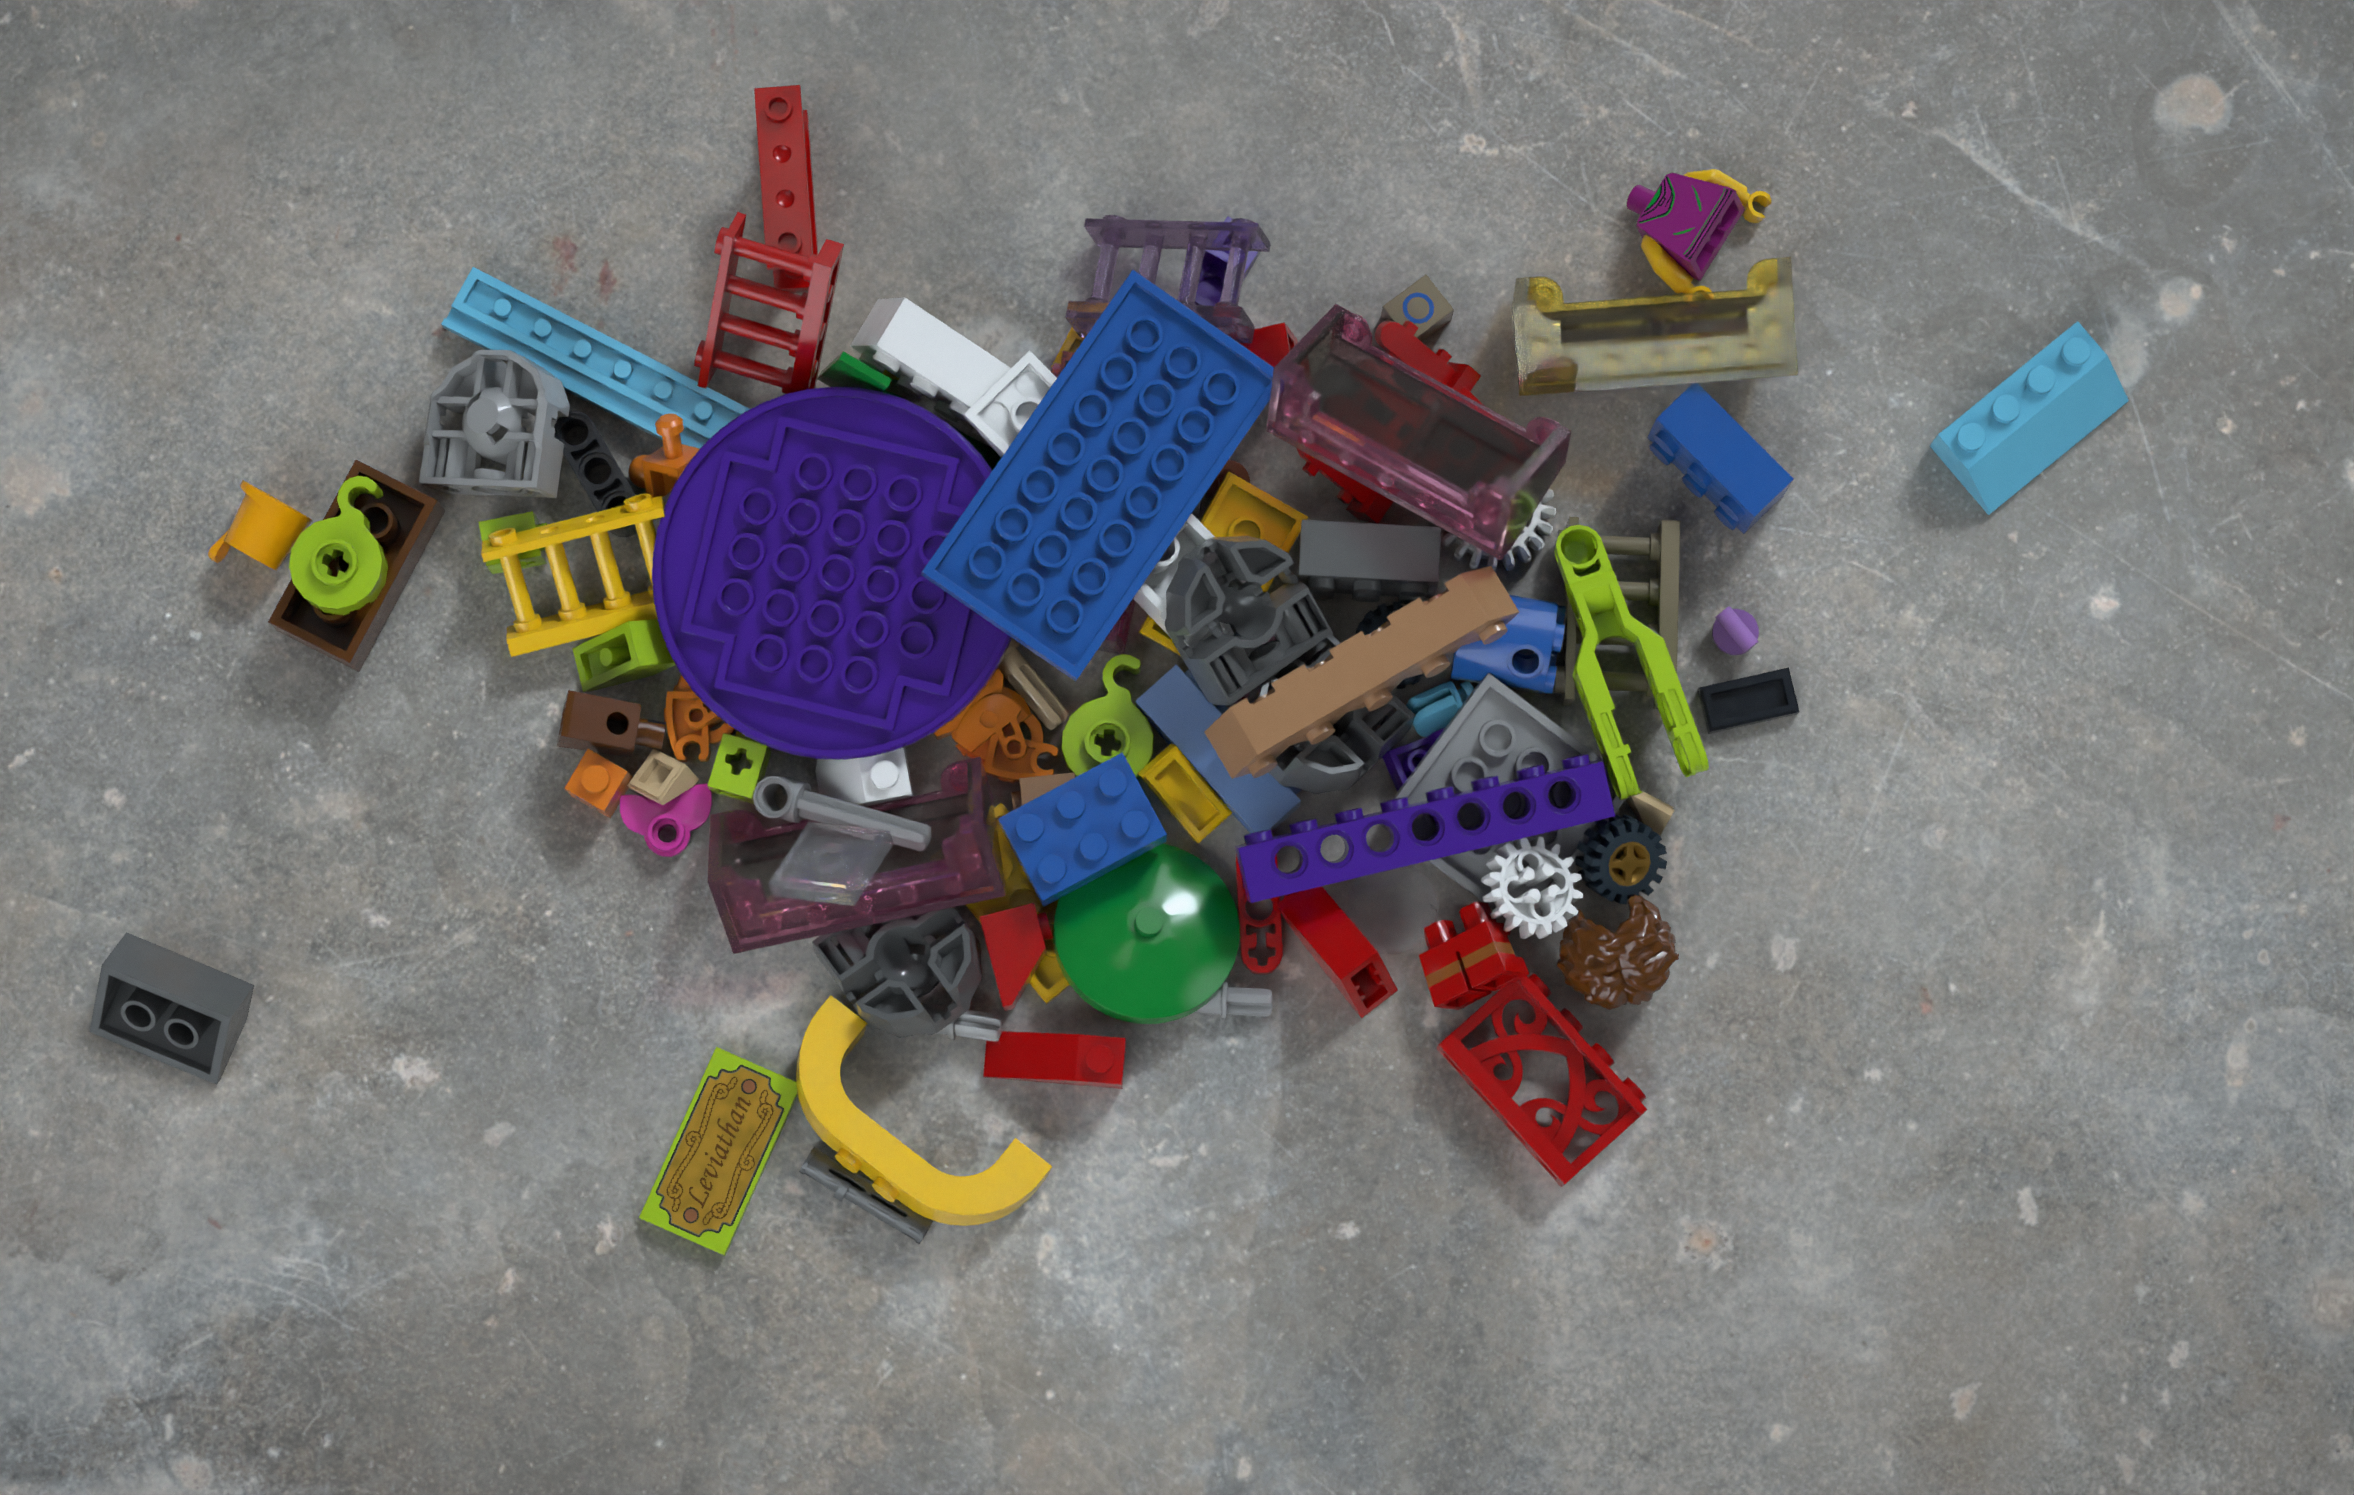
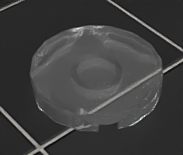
M1404 866L1356 878L1348 893L1346 915L1378 953L1397 955L1415 949L1426 940L1423 928L1437 921L1439 902L1434 885L1425 874L1413 866Z

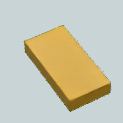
M1172 743L1137 773L1196 843H1200L1232 814L1230 809L1182 752Z

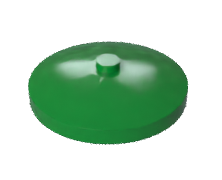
M1164 843L1061 897L1058 901L1053 924V943L1056 958L1063 975L1074 991L1085 1002L1105 1015L1137 1024H1159L1178 1020L1206 1005L1220 991L1228 979L1236 960L1240 940L1237 909L1222 879L1209 865L1195 855Z

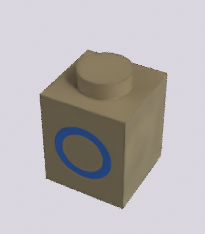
M1425 274L1382 307L1381 318L1383 322L1392 321L1398 322L1401 325L1405 321H1411L1418 327L1414 336L1423 342L1452 320L1454 309L1427 274Z

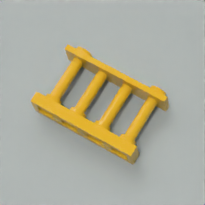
M639 494L626 499L623 506L516 532L515 528H505L491 533L488 536V540L482 541L481 555L483 562L500 559L517 619L513 621L514 625L507 626L506 634L511 657L600 635L628 621L658 619L652 583L653 552L657 535L653 519L665 517L662 496L651 498L650 494ZM635 524L651 585L648 587V591L630 595V592L624 591L608 531ZM590 536L606 592V597L603 598L602 603L585 606V603L579 602L563 542ZM545 547L561 608L558 610V614L541 618L539 614L534 613L518 554Z

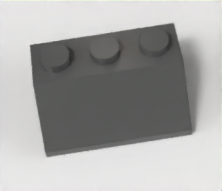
M126 932L101 966L89 1032L217 1085L247 1020L254 985Z

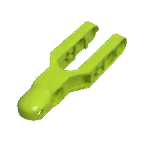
M1574 525L1564 529L1557 537L1555 543V558L1565 583L1571 608L1583 637L1572 677L1619 800H1623L1643 792L1638 787L1629 761V755L1631 754L1629 744H1623L1614 720L1613 712L1615 706L1595 655L1596 647L1602 641L1609 638H1622L1634 644L1683 775L1690 777L1696 775V773L1709 770V763L1703 743L1664 638L1630 615L1618 580L1598 533L1592 528L1583 525Z

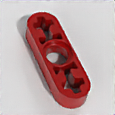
M1236 854L1235 866L1241 960L1245 968L1251 973L1267 975L1279 967L1283 957L1281 912L1276 905L1280 902V896L1270 898L1273 911L1268 918L1264 920L1252 919L1245 909L1247 897L1243 888V880ZM1276 854V856H1275V864H1276V866H1277V868H1278L1277 854ZM1274 925L1275 934L1265 932V942L1267 949L1275 950V956L1268 958L1267 965L1259 966L1257 958H1249L1248 951L1256 949V933L1246 935V927L1264 929Z

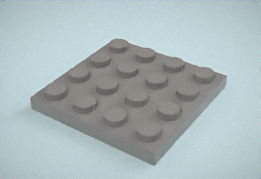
M1488 673L1478 683L1393 799L1407 797L1410 805L1427 801L1425 792L1453 786L1454 794L1472 790L1471 781L1498 775L1499 783L1517 779L1516 771L1527 767L1543 765L1544 771L1549 772L1563 768L1562 759L1588 754L1590 762L1595 760L1603 761V759ZM1604 764L1614 812H1616L1625 799L1619 800ZM1563 781L1555 782L1549 789L1548 798L1554 807H1562L1570 799V789ZM1512 792L1505 797L1503 810L1509 818L1519 817L1524 812L1525 799L1519 792ZM1472 802L1464 804L1458 811L1457 819L1461 827L1471 829L1480 820V810ZM1423 813L1414 819L1412 832L1417 839L1425 840L1434 833L1435 821L1431 815ZM1595 821L1526 838L1530 843L1538 837H1544L1545 849L1559 844L1561 848L1558 857L1561 860L1568 857L1574 859L1572 865L1568 867L1571 873L1576 866L1575 857L1584 855L1583 852L1577 849L1579 841L1587 844L1590 839L1583 833L1588 827L1596 832L1598 827ZM1379 824V825H1381L1383 828H1385L1387 831H1389L1388 828H1387L1385 825ZM1516 840L1429 860V862L1484 902L1483 896L1491 892V886L1482 883L1481 879L1490 872H1493L1486 865L1487 861L1498 855L1497 850L1507 843L1513 845V842ZM1522 859L1523 867H1530L1529 863ZM1549 877L1535 886L1528 887L1526 884H1523L1515 890L1507 891L1511 897L1516 898L1530 889H1538L1540 892L1551 885L1557 884ZM1484 902L1488 903L1493 910L1496 908L1494 902ZM1534 908L1535 912L1540 915L1542 912L1541 908Z

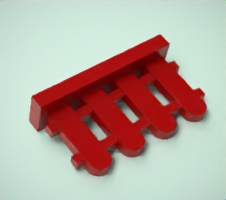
M1384 321L1378 325L1375 331V340L1385 350L1377 362L1366 358H1359L1352 362L1349 368V377L1359 387L1351 399L1339 395L1327 398L1323 405V414L1333 424L1327 434L1323 437L1320 434L1308 432L1303 434L1297 442V452L1306 461L1302 470L1314 477L1319 471L1341 489L1336 497L1344 504H1349L1346 508L1347 511L1358 520L1375 524L1380 522L1412 476L1405 468L1398 449L1464 386L1471 391L1481 377L1477 371L1467 364L1448 362L1452 356L1444 349H1439L1435 354L1414 336L1418 327L1411 321H1405L1403 325L1398 322ZM1396 360L1418 378L1411 390H1408L1388 373ZM1370 397L1392 414L1385 427H1382L1362 410ZM1344 434L1366 451L1358 465L1336 447Z

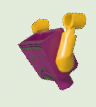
M1718 169L1687 172L1684 175L1669 173L1664 177L1656 191L1640 184L1636 185L1630 192L1626 205L1627 209L1640 215L1636 227L1643 238L1641 249L1653 271L1676 294L1682 292L1685 295L1684 306L1688 312L1695 315L1703 312L1693 303L1694 293L1703 294L1709 302L1714 300V295L1711 289L1706 286L1700 285L1695 287L1691 283L1693 278L1701 281L1741 215L1750 223H1759L1765 218L1762 213L1754 210L1753 201L1758 202L1764 207H1768L1771 204V197L1768 193L1756 191L1749 194L1745 185Z

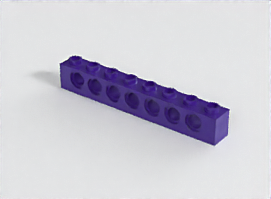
M1588 754L1562 759L1563 768L1549 772L1544 771L1543 765L1517 770V779L1499 783L1498 775L1471 781L1472 790L1454 794L1453 786L1425 792L1427 801L1409 805L1408 798L1402 797L1381 802V811L1368 815H1363L1362 808L1335 813L1336 822L1318 826L1317 819L1315 818L1290 824L1291 833L1272 837L1271 829L1244 835L1245 844L1235 846L1247 901L1250 903L1614 817L1615 812L1603 761L1595 760L1590 762ZM1563 781L1570 789V799L1564 806L1556 808L1550 803L1548 792L1555 782ZM1512 792H1519L1525 799L1524 812L1517 818H1509L1503 810V801ZM1472 802L1480 810V820L1475 827L1464 829L1458 822L1457 814L1461 806ZM1428 813L1435 821V830L1429 838L1419 840L1412 832V823L1418 815ZM1383 824L1389 830L1390 841L1384 849L1374 851L1368 846L1366 835L1372 826ZM1331 835L1340 836L1345 844V851L1342 857L1336 861H1327L1321 854L1323 840ZM1284 846L1295 847L1300 857L1298 866L1290 872H1281L1275 864L1276 853Z

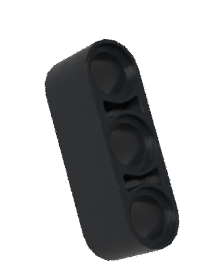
M569 411L568 417H559L554 425V436L564 444L563 454L597 512L615 508L617 505L624 503L626 499L635 496L633 489L589 416L580 411ZM583 426L588 429V436L583 443L578 445L566 443V435L573 427ZM597 465H607L611 468V474L604 483L593 484L588 481V475L592 468ZM635 524L610 530L612 534L618 537H630L637 534Z

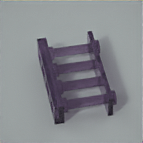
M1105 215L1102 219L1085 218L1084 227L1097 246L1101 247L1091 298H1087L1086 301L1068 302L1065 318L1079 337L1087 336L1110 303L1109 297L1119 248H1144L1139 274L1153 284L1156 283L1162 249H1187L1177 300L1238 343H1252L1255 326L1244 309L1238 306L1248 251H1270L1271 243L1258 223L1244 218H1236L1231 220V222L1130 220L1117 215ZM1205 250L1230 251L1220 302H1217L1215 306L1196 305L1195 300Z

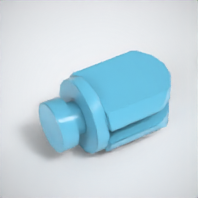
M1449 681L1411 697L1406 706L1415 714L1413 726L1420 736L1428 737L1433 732L1446 728L1474 690L1470 682L1465 681L1461 683V689L1457 690L1454 683Z

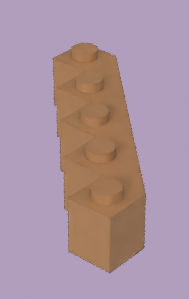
M1492 566L1457 575L1444 583L1446 590L1443 593L1437 594L1424 602L1419 597L1388 615V622L1372 633L1364 635L1361 631L1329 650L1330 655L1324 661L1317 663L1311 668H1306L1305 665H1302L1271 683L1273 688L1267 694L1257 698L1253 703H1249L1247 698L1227 709L1204 732L1230 777L1234 779L1252 774L1253 778L1265 775L1277 766L1276 758L1290 745L1307 740L1313 745L1327 739L1335 732L1333 725L1347 712L1367 707L1368 711L1376 710L1393 698L1391 691L1404 679L1420 674L1430 678L1444 671L1450 665L1448 658L1462 645L1480 640L1486 645L1506 634L1508 631L1506 624L1519 613V610Z

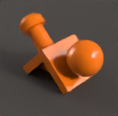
M676 414L662 415L655 422L656 432L662 436L663 446L650 455L637 456L629 465L628 473L630 480L637 487L646 489V494H650L651 498L658 496L663 498L672 492L685 467L700 450V448L681 443L680 433L684 430L683 419Z

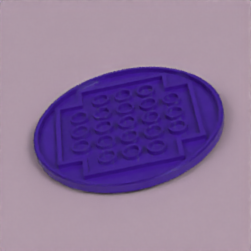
M853 387L806 389L771 399L742 413L713 435L687 464L672 489L664 507L665 517H661L657 529L652 568L654 604L664 641L679 672L703 703L728 725L759 743L793 755L835 760L867 758L893 752L935 733L956 718L984 689L1000 665L1012 639L1005 632L921 575L930 559L993 470L975 447L947 422L914 403L879 391Z

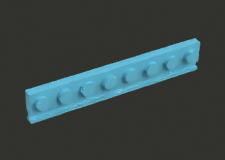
M472 267L451 305L452 309L447 318H444L441 323L446 330L485 350H511L524 356L562 381L565 391L662 440V436L657 434L655 422L662 415L676 414L681 417L684 424V430L680 433L681 443L701 448L722 427L742 413L750 410L748 407L709 387L705 389L697 386V381L475 267Z

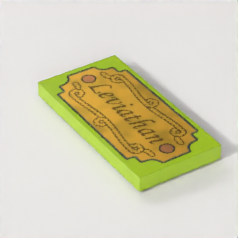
M716 1047L639 1218L726 1256L798 1096L796 1081Z

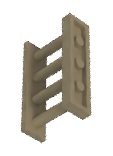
M1569 517L1566 528L1579 525V517ZM1662 520L1657 528V533H1650L1649 537L1600 536L1607 554L1649 556V560L1657 561L1656 578H1649L1648 583H1618L1625 600L1648 601V606H1656L1655 624L1648 623V628L1664 638L1677 673L1680 521ZM1558 530V536L1563 530ZM1564 584V606H1566L1564 618L1563 665L1556 666L1554 693L1562 694V706H1571L1574 701L1575 689H1577L1572 677L1575 666L1576 644H1581L1583 637L1578 625H1576V618ZM1609 638L1599 644L1634 646L1633 643L1622 638ZM1602 672L1609 691L1646 692V697H1653L1645 673ZM1654 700L1653 709H1658Z

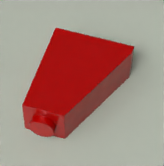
M1322 886L1287 894L1283 900L1276 904L1288 926L1361 1019L1398 991L1378 951Z

